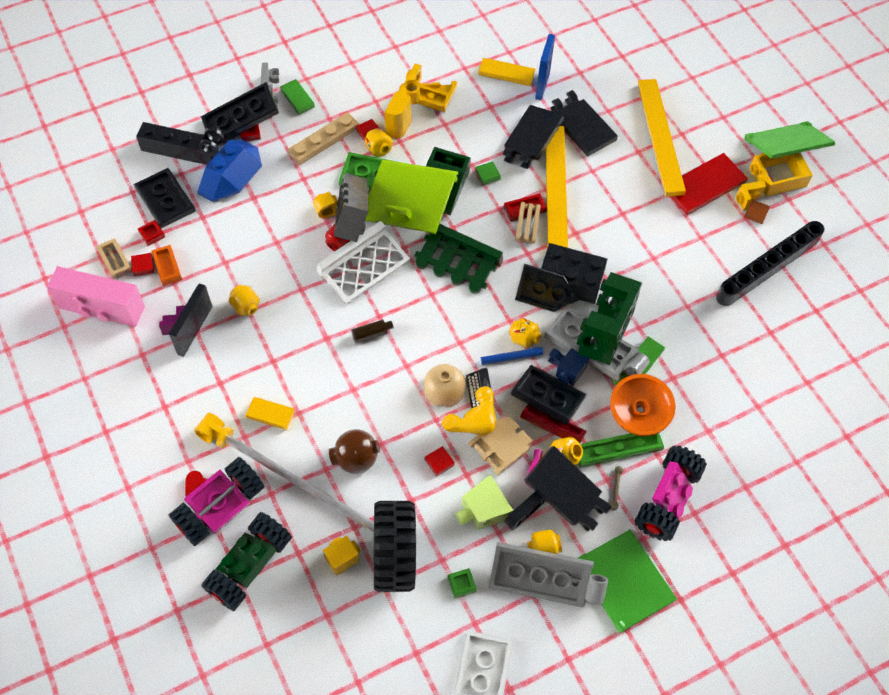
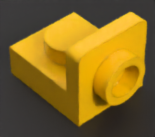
M764 181L741 184L736 194V200L741 205L742 210H747L752 199L757 200L761 198L766 188Z

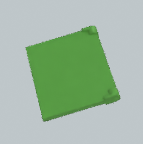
M809 121L745 134V140L748 143H752L771 159L835 145L834 140L813 127Z
M631 530L578 557L579 559L594 561L590 575L598 574L608 579L604 603L601 605L619 634L677 600Z

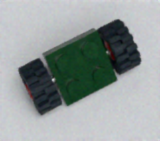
M259 512L248 526V530L255 537L244 533L229 553L221 560L216 569H213L201 584V587L211 597H214L216 601H219L231 611H235L247 596L236 583L248 588L275 552L281 553L292 539L291 534L286 528L282 527V524L276 522L277 520L272 519L263 512Z

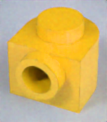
M329 191L315 197L313 206L320 218L326 219L336 215L338 200L335 194L331 195Z

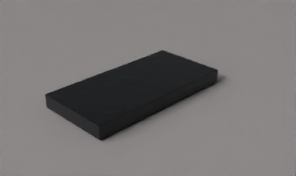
M265 82L202 115L201 119L205 130L207 128H215L223 133L224 139L221 142L223 143L279 114V110L270 87ZM209 133L211 137L219 139L217 134Z

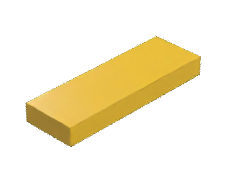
M483 58L479 68V75L531 86L536 69Z

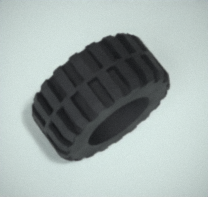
M378 501L374 503V590L377 592H410L415 589L416 580L415 504L411 501Z

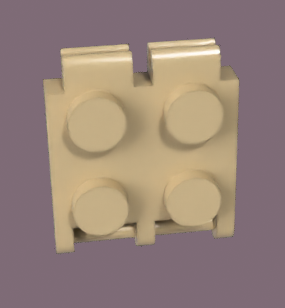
M509 416L505 420L500 417L496 421L494 431L486 436L477 435L468 444L482 455L481 459L484 462L487 461L495 470L494 473L499 476L530 451L529 446L533 443V440L523 430L516 433L520 426Z

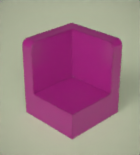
M185 305L176 306V315H164L162 317V321L159 322L162 335H169Z

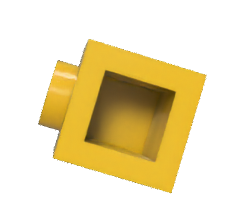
M347 535L343 538L338 537L334 539L327 548L323 549L324 557L336 576L360 561L358 553L361 550L355 540L350 541Z

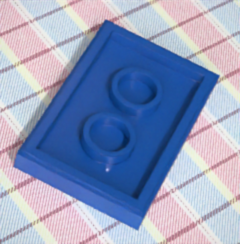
M548 34L540 60L535 95L537 100L543 99L550 76L556 37L553 34Z

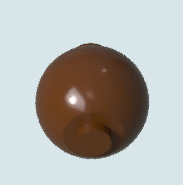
M348 430L340 435L335 443V447L329 449L330 461L333 466L339 464L346 472L354 474L363 473L369 470L376 462L377 453H380L379 442L374 440L372 435L364 430Z

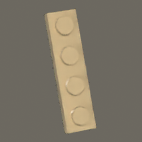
M347 112L288 148V154L300 166L356 131V126L359 123Z

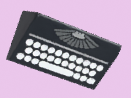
M487 368L466 375L471 408L480 405L476 399L475 392L480 387L486 386L491 388Z

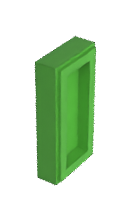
M296 79L280 86L281 92L298 115L315 107L312 99Z

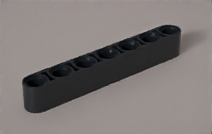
M818 221L807 223L726 279L721 284L716 295L717 302L723 306L732 305L813 248L824 233L825 228L823 224Z

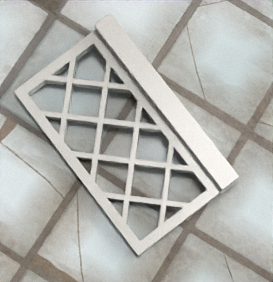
M382 221L366 230L363 235H359L357 242H348L317 263V273L321 278H325L346 305L410 261L407 254L385 230L386 226ZM385 238L389 242V248L377 247L378 241ZM365 250L374 251L373 259L361 257L362 252ZM376 251L388 253L387 261L377 260ZM390 254H399L402 260L391 262ZM350 260L358 261V270L346 268V263ZM361 262L373 263L372 272L360 270ZM375 264L387 265L386 271L384 273L374 272ZM334 271L343 272L342 281L333 280L329 274ZM345 273L357 274L356 283L344 281ZM359 275L371 276V281L368 284L358 283ZM343 286L355 287V293L347 297L342 291Z

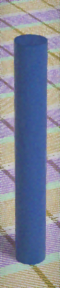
M538 347L480 357L481 364L486 365L543 355V348Z

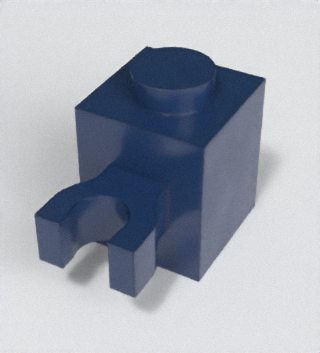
M553 348L548 362L558 366L556 377L573 387L586 370L589 358L579 355L572 348L566 356Z

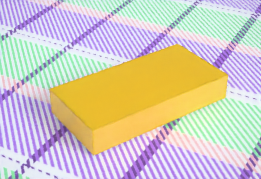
M253 397L246 413V418L287 430L295 410L294 408Z

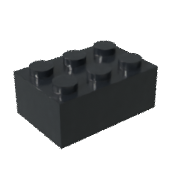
M549 243L541 269L565 276L579 300L595 304L608 258Z

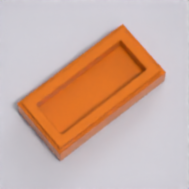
M171 245L151 250L163 286L183 280Z

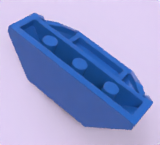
M228 140L205 167L197 191L198 195L216 202L219 199L240 193L262 167L258 147L244 140Z

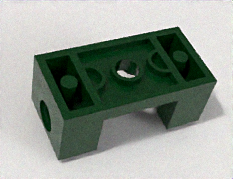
M610 272L607 279H603L600 290L603 293L599 294L596 305L599 306L598 313L591 311L588 319L584 317L581 323L580 330H583V333H580L577 340V345H580L579 355L607 365L611 364L634 314L642 282Z

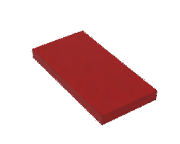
M722 153L683 174L685 195L670 197L686 215H689L741 186V184L746 183L748 178L725 153Z

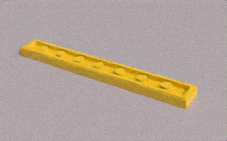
M638 80L637 85L665 197L685 195L686 190L657 80Z
M560 126L545 149L547 248L549 243L568 248L564 126Z

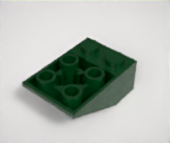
M434 147L426 166L459 172L457 175L458 180L453 184L443 214L451 216L469 175L471 157Z

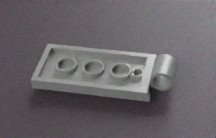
M566 307L545 331L544 338L566 351L572 348L578 352L580 345H577V340L580 333H583L580 327L584 317ZM622 339L610 365L590 358L588 364L619 381L622 372L628 376L641 374L649 364V358L645 354L640 353L638 348Z
M497 542L489 588L584 607L586 600L597 605L604 603L608 579L598 574L590 575L594 561Z

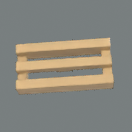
M521 202L515 241L535 244L541 205L537 204L534 206L532 203L525 204V202ZM524 209H527L528 212L525 226V234L524 237H522L521 230ZM533 210L535 211V215L533 222L532 237L528 238L531 215Z
M115 238L96 246L114 280L117 279L116 276L125 275L124 272H132ZM112 245H114L124 264L122 268L110 248ZM102 249H107L117 270L113 271Z

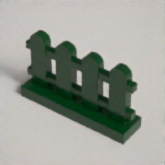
M439 224L436 234L429 233L430 236L425 235L424 240L426 243L420 252L416 251L414 254L416 266L419 269H425L428 264L433 265V272L436 277H442L448 272L452 274L451 282L457 286L466 280L470 282L469 290L473 294L479 293L482 288L486 290L488 283L485 282L491 271L495 272L497 266L500 267L503 262L502 251L442 224ZM438 247L444 249L438 260L432 258ZM455 255L462 257L456 268L450 266ZM473 263H475L479 267L472 277L468 275V272Z

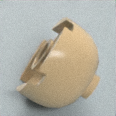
M439 364L431 368L427 372L423 383L424 395L427 400L438 407L439 405L452 407L458 404L465 394V378L462 372L453 365Z

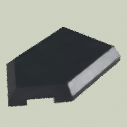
M524 264L515 300L551 312H555L561 309V307L573 304L579 300L565 276Z

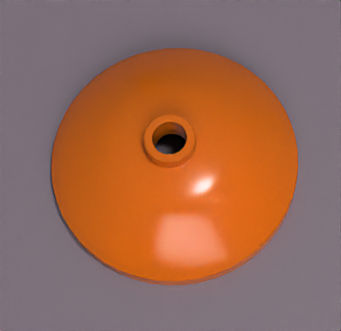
M634 374L622 379L615 386L610 398V409L613 418L622 429L633 435H656L669 426L675 415L676 404L673 393L663 381L652 375ZM636 408H642L643 412H638Z

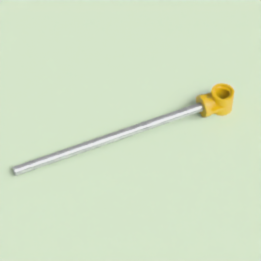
M207 413L194 429L195 434L203 441L212 443L216 439V445L220 448H224L227 444L374 532V522L232 437L234 430L230 427H225L224 422L216 415Z

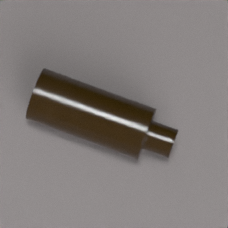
M382 319L353 328L351 333L356 344L385 335L387 330L393 329L394 326L392 321L384 322Z

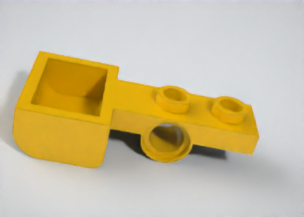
M415 63L412 69L408 70L405 82L401 83L399 91L395 92L385 110L386 133L391 138H402L411 124V105L417 104L420 101L419 82L422 78V65Z

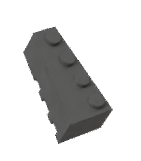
M344 173L338 196L334 228L335 237L357 242L359 235L364 234L369 193L366 178Z

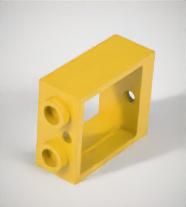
M763 153L755 155L750 165V171L755 176L757 182L764 181L766 188L763 192L765 197L807 187L813 176L801 153L773 159ZM787 163L794 177L772 182L765 168Z

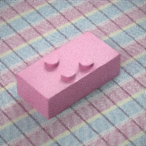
M57 266L47 285L59 309L76 312L84 317H97L105 322L113 321L136 327L145 308L135 284Z

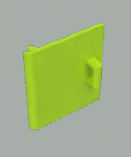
M383 159L368 196V213L365 221L374 223L382 221L384 225L436 234L453 184L458 180L457 175L459 172Z

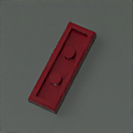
M528 404L520 415V418L560 438H574L579 443L582 442L587 432L570 422L568 425H565Z

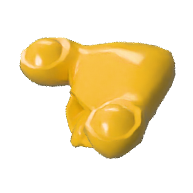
M486 386L480 387L475 392L476 399L480 405L471 408L463 416V419L455 414H448L442 420L441 425L443 428L451 433H473L479 436H486L494 431L496 416L494 392L492 389Z

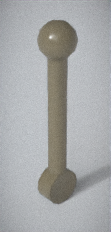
M621 466L615 468L616 479L613 500L610 502L611 510L613 511L617 510L619 506L617 497L620 475L623 473Z

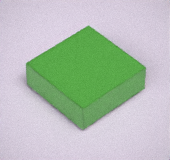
M493 161L475 167L482 185L500 180L501 175Z
M470 568L448 574L447 577L454 599L477 592Z

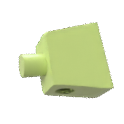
M489 475L462 497L464 509L455 513V516L461 526L472 520L477 529H483L505 521L513 509L492 476Z

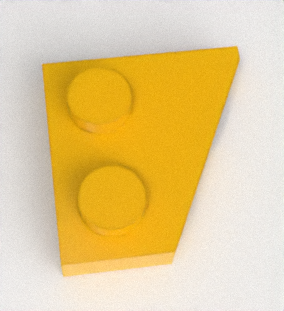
M451 81L449 85H441L440 82H433L431 84L419 83L420 101L417 104L445 112L457 88V81Z

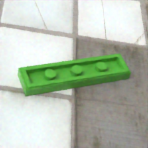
M630 433L582 443L583 455L578 464L581 468L662 451L664 445L660 433L652 436H637Z

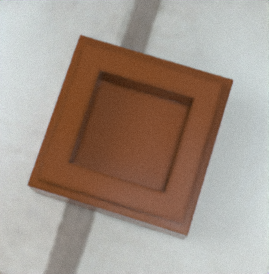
M752 199L744 217L763 224L770 206Z

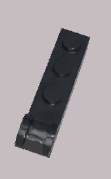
M143 122L136 138L141 151L207 165L219 152L217 144L223 141L224 135L215 128H207L203 135ZM209 133L217 134L219 139L211 137Z

